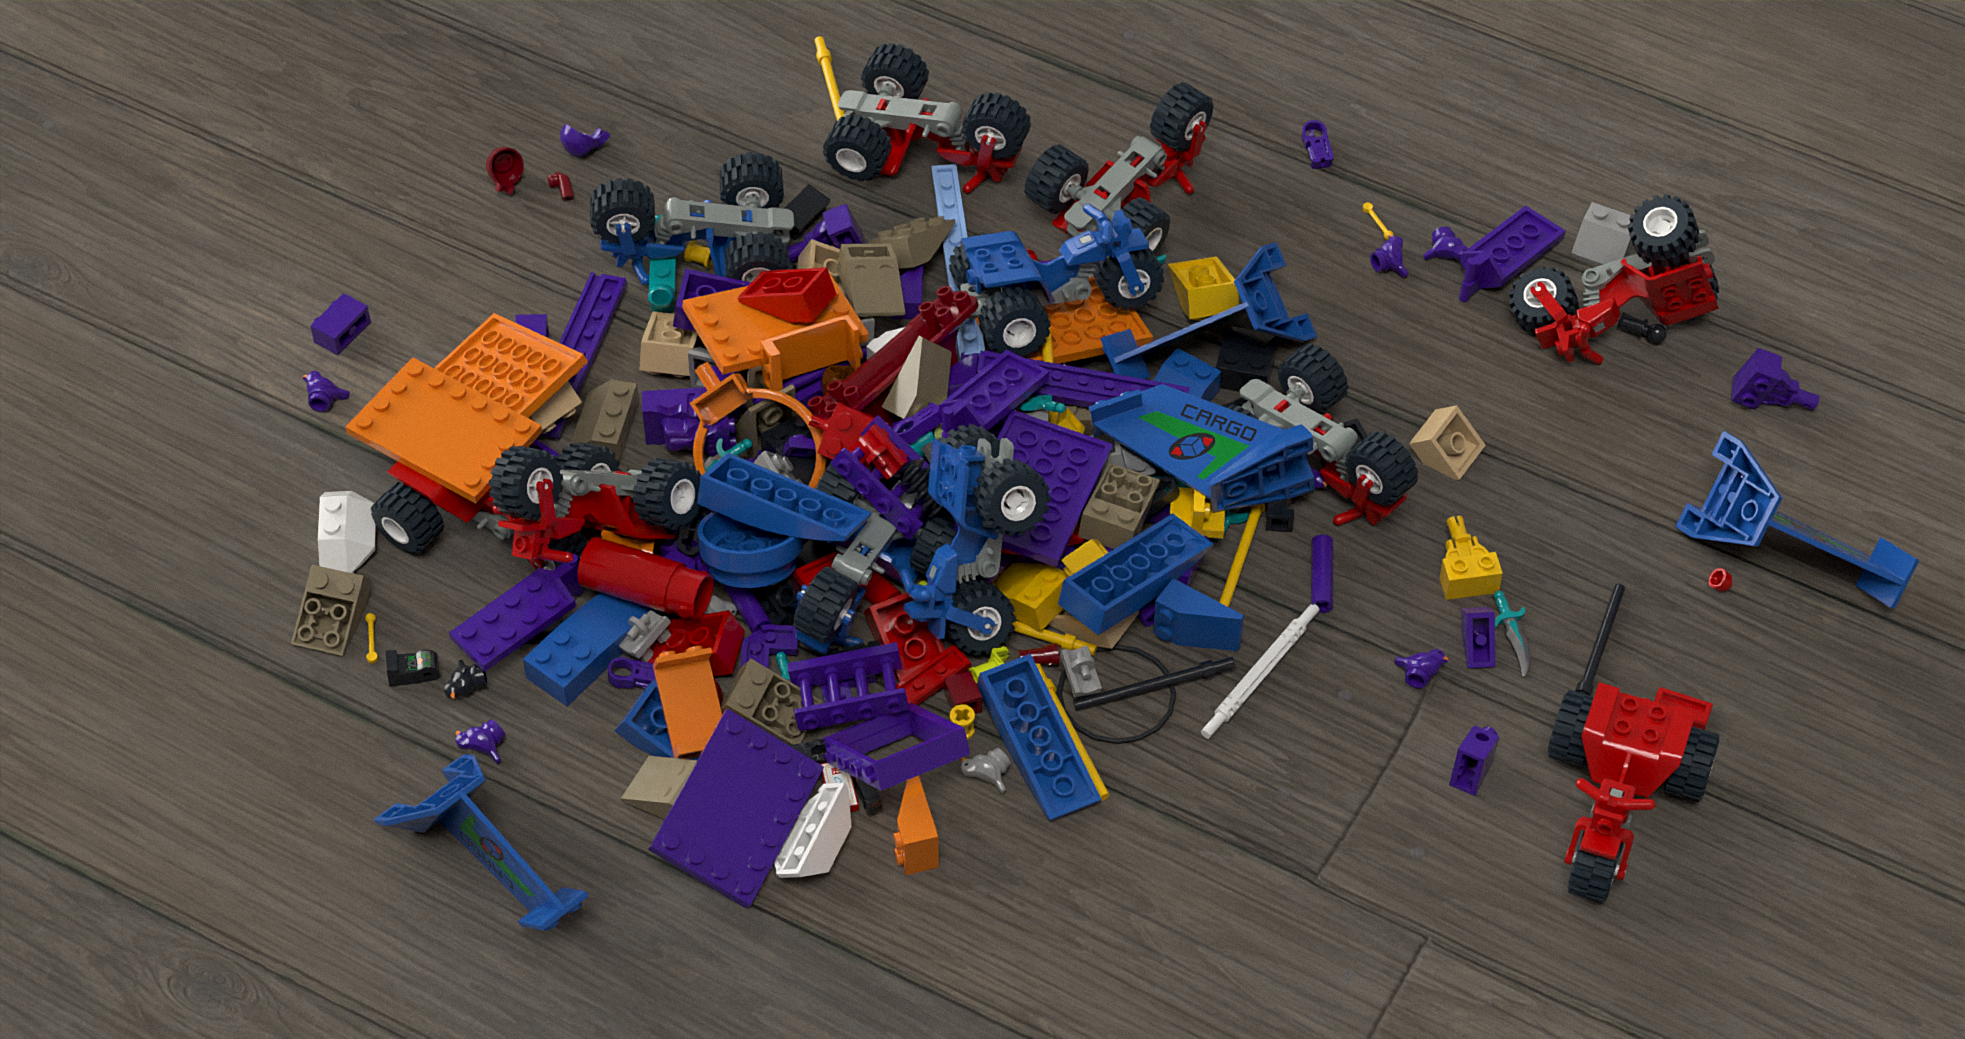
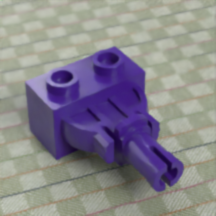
M847 204L823 212L824 221L818 223L813 231L804 234V241L788 246L791 263L798 260L800 253L811 239L838 249L841 248V244H866L864 234Z
M1758 348L1734 375L1731 401L1754 410L1760 403L1768 405L1780 404L1782 406H1790L1794 403L1813 411L1819 403L1820 396L1799 388L1800 382L1791 379L1790 375L1781 369L1782 356Z

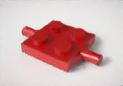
M840 402L836 404L832 416L827 421L812 415L808 425L823 431L822 441L817 453L832 460L843 448L852 453L858 447L855 442L862 437L861 433L875 417ZM865 455L859 461L865 467L870 469L872 464L869 465L865 461L867 458V456Z

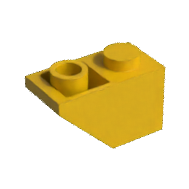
M1091 539L1061 560L1066 565L1064 571L1068 576H1071L1109 552L1098 539Z

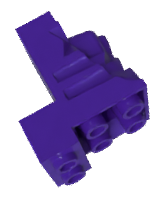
M711 366L720 381H723L733 373H737L732 372L722 375L717 366ZM706 387L642 391V413L646 445L665 444L666 449L672 452L685 448L692 451L700 419L690 405V402L707 391ZM745 403L712 426L708 424L706 428L709 432L706 436L703 452L708 451V455L716 456L718 454L716 442L720 438L723 439L722 449L725 452L736 445V435L730 433H735V419H740V408H745Z

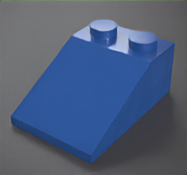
M1177 348L1164 362L1153 381L1189 387V394L1211 402L1220 391L1221 371Z
M1173 578L1155 600L1153 633L1160 639L1170 641L1179 646L1239 651L1241 648L1244 615Z
M654 679L642 691L614 731L636 748L652 756L674 758L657 682ZM699 757L692 758L689 760H698Z

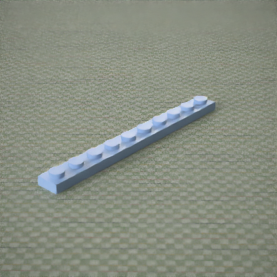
M956 164L931 166L937 215L944 216V220L955 219V224L942 242L948 286L951 287L952 291L960 292L949 270V265L951 264L949 261L950 255H955L953 249L956 246L960 247L961 238H967ZM966 319L959 329L957 335L959 362L963 352L965 354L980 353L981 350L985 351L983 334L975 319Z

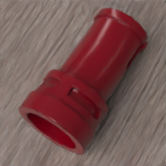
M1057 643L1043 645L1042 648L1019 650L1020 658L1031 654L1035 664H1046V666L1060 665Z

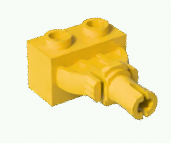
M1454 516L1448 518L1446 524L1452 540L1446 541L1447 553L1442 560L1439 578L1445 599L1494 594L1495 591L1500 590L1503 574L1496 552L1489 553L1485 547L1479 544L1476 536L1472 537L1471 542V535L1467 534L1462 516H1457L1458 523H1456Z

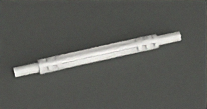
M1310 604L1298 619H1294L1218 706L1213 718L1201 730V734L1205 738L1209 739L1223 722L1229 721L1307 629V624L1320 610L1316 604Z

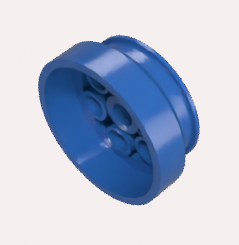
M714 511L703 518L697 529L699 554L709 564L710 574L722 584L739 588L768 586L787 578L796 568V557L802 551L804 543L803 538L769 532L734 521L732 518Z

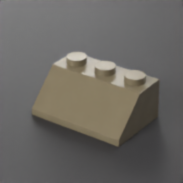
M611 379L589 391L571 443L581 442L607 447L609 451H613L616 454L615 458L620 463L639 406L637 383Z

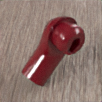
M555 172V174L547 176L549 187L558 186L560 188L563 201L574 199L571 180L567 175Z

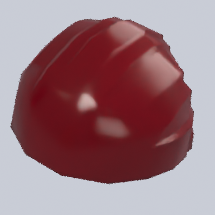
M505 146L493 150L487 158L485 168L495 184V190L498 192L504 191L511 195L514 194L515 186L513 184L517 183L521 178L524 169L522 155L516 149Z

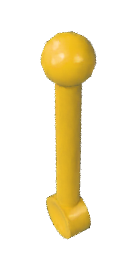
M1368 202L1364 203L1363 211L1370 214L1383 231L1384 238L1389 240L1388 236L1390 234L1393 235V232L1387 230L1375 214L1373 205Z
M368 613L365 617L368 623L369 653L366 657L370 664H374L378 661L374 645V622L376 621V616L373 613Z

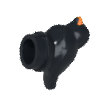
M462 659L458 660L459 667L453 672L451 680L445 684L444 693L447 698L455 699L460 695L471 693L474 689L481 690V687L487 686L486 672L476 664L470 667L465 665Z

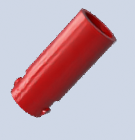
M593 537L588 542L578 566V583L582 587L668 614L674 612L683 618L700 619L705 614L713 594V576L706 571L688 568L684 563L600 537Z

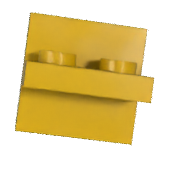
M1179 487L1180 494L1178 498L1170 503V515H1176L1202 536L1223 539L1225 510L1212 512L1210 499L1192 488Z

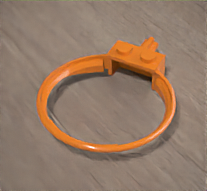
M708 362L703 365L701 364L695 369L696 374L707 389L704 394L690 402V405L700 419L694 439L693 457L696 470H699L701 476L705 473L703 451L706 436L709 432L706 427L708 424L712 426L750 399L765 398L780 402L797 412L807 425L811 421L810 419L813 414L801 402L790 395L771 389L750 388L742 375L733 373L723 381H720ZM808 425L816 448L815 469L808 486L815 489L825 472L827 457L817 453L822 441V430Z

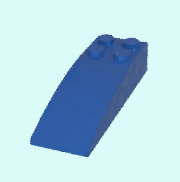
M727 453L700 478L697 504L728 516L734 521L787 536L824 541H846L871 517L872 513L730 453Z
M1171 514L1064 579L1058 605L1094 633L1100 635L1161 594L1173 578L1178 580L1212 548L1213 543L1176 515Z
M599 593L562 622L523 658L526 679L567 707L608 669V665L613 659L620 657L624 653L619 645L632 628L628 623L631 616L640 619L650 610L660 616H664L666 613L611 595Z
M1031 654L981 672L977 686L1011 758L1049 822L1101 802V797Z

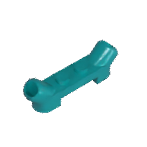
M655 215V224H657V220H659V217H664V215ZM677 256L650 259L648 301L650 302L652 312L672 313L675 310Z

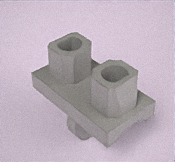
M652 610L644 614L640 619L631 616L628 623L632 628L628 631L627 637L619 647L623 652L634 656L638 660L648 662L653 656V650L650 648L652 643L656 641L661 644L671 636L667 627L671 623L666 616H660Z
M1088 646L1075 650H1061L1060 656L1074 698L1079 699L1091 694L1100 693L1102 687L1095 669L1096 663L1094 658L1091 657Z

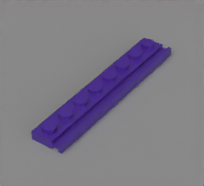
M591 272L559 341L560 344L584 354L588 360V363L581 368L579 373L568 380L577 396L627 287L626 278L606 274L597 276L594 272ZM560 417L554 422L556 426L544 434L541 433L540 436L559 439L568 418L563 419Z
M981 350L977 374L1001 354ZM1025 358L1050 371L1049 380L1030 395L1033 398L1039 395H1052V401L1089 408V406L1094 405L1098 401L1110 400L1124 392H1133L1139 389L1144 391L1161 384L1189 394V387Z

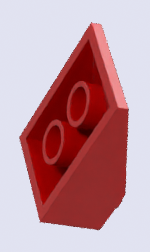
M827 267L762 271L737 298L742 304L785 321L808 324L817 319V316L824 308L828 307L837 293Z
M907 592L872 605L863 612L874 639L879 640L880 645L897 642L902 669L894 670V675L898 682L945 650L941 639H938L928 629V621H915L904 611V604L914 601Z
M730 610L704 614L698 620L690 617L670 620L671 623L667 627L671 636L661 644L656 641L652 643L653 656L648 663H654L659 654L667 651H675L676 654L686 652V649L694 646H702L703 649L711 648L712 654L709 661L714 677L732 674L745 630Z

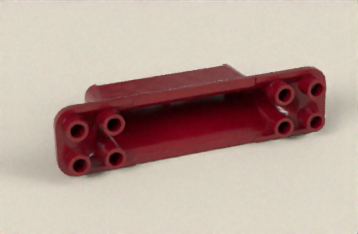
M950 286L939 288L936 292L937 299L933 302L927 301L922 303L918 307L920 313L909 322V325L845 380L830 382L826 387L828 393L823 397L816 396L808 401L809 411L814 416L827 421L832 416L836 404L840 402L872 417L879 415L891 427L894 422L902 418L886 410L882 405L918 336L951 351L950 367L958 363L957 335L963 322L978 309L979 304L976 297L969 295L967 291H952Z

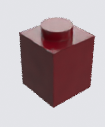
M971 671L956 673L944 679V695L951 710L955 706L962 704L970 706L975 714L982 713V695Z

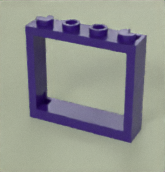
M913 703L908 704L909 710L877 716L823 738L827 751L824 756L829 764L880 791L970 754L964 727ZM911 734L925 740V742L878 761L864 755L866 752Z

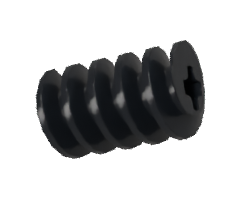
M913 459L894 474V478L901 475L904 476L900 485H911L907 491L908 495L917 492L914 502H925L921 511L930 509L931 513L927 518L929 519L944 507L935 502L928 493L930 466L921 468L925 459Z

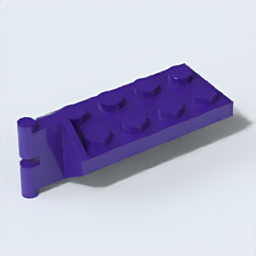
M1525 205L1461 254L1460 262L1465 269L1459 300L1462 302L1469 301V297L1480 288L1501 287L1561 241L1565 236L1566 230Z
M1006 350L939 404V414L942 417V437L947 438L949 436L948 432L951 429L958 431V426L961 425L968 428L969 424H973L978 428L981 426L988 431L1047 382L1050 377V371Z
M572 554V562L563 563L553 571L543 568L537 569L450 631V639L486 672L576 607L573 596L583 593V587L578 583L579 561L577 555Z

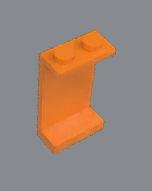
M844 315L760 341L764 385L767 389L781 391L783 389L782 380L845 360H848L853 369L856 370L860 367V359L863 358L862 349L859 344V339L862 338L860 326L858 323H854L849 315Z
M694 646L686 649V652L676 654L675 651L663 652L659 654V657L653 663L674 758L692 759L699 757L722 716L709 661L712 654L711 648L703 649L702 646Z

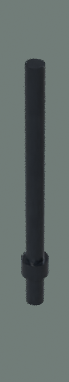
M1622 584L1614 586L1582 681L1578 682L1575 692L1589 696L1592 695L1594 689L1592 684L1625 591V587Z
M1233 657L1215 662L1211 660L1200 662L1199 666L1075 699L1073 700L1074 708L1077 711L1198 677L1209 678L1215 676L1217 672L1235 668V662Z

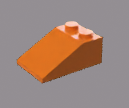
M919 775L908 779L906 782L897 819V832L893 833L896 846L894 849L895 860L898 866H903L905 875L939 868L938 834Z

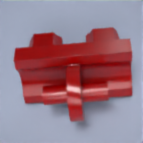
M874 424L855 443L866 454L867 458L865 461L869 465L873 463L888 480L908 462L907 455L902 449H898L889 439L890 435L884 428H879L877 424Z

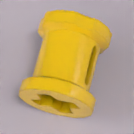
M696 240L690 241L685 250V261H694L710 269L713 266V261L709 248L698 244Z
M957 705L950 711V721L964 727L967 740L972 738L975 733L973 724L975 719L974 710L968 705Z

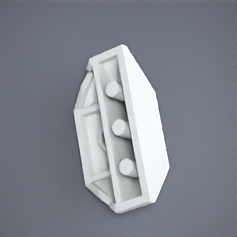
M353 491L324 492L320 496L318 551L319 565L321 567L354 574V571L375 551L376 524L371 515V507L374 504L372 501Z
M846 783L823 784L818 789L819 793L804 805L774 860L776 874L780 878L804 877L829 872L852 827L848 786Z

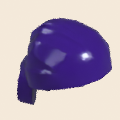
M564 124L560 131V140L565 150L575 157H584L591 150L598 149L610 137V134L601 128L596 129L593 135H588Z

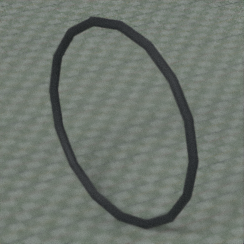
M1115 644L1112 649L1097 647L1096 652L1117 649L1138 653L1154 662L1164 675L1170 674L1159 659L1139 648ZM1065 670L1061 673L1057 697L1074 729L1093 740L1114 744L1140 741L1160 730L1173 713L1177 695L1174 684L1169 685L1171 698L1168 711L1155 727L1138 736L1118 739L1095 735L1079 726L1066 711L1062 690L1067 674Z

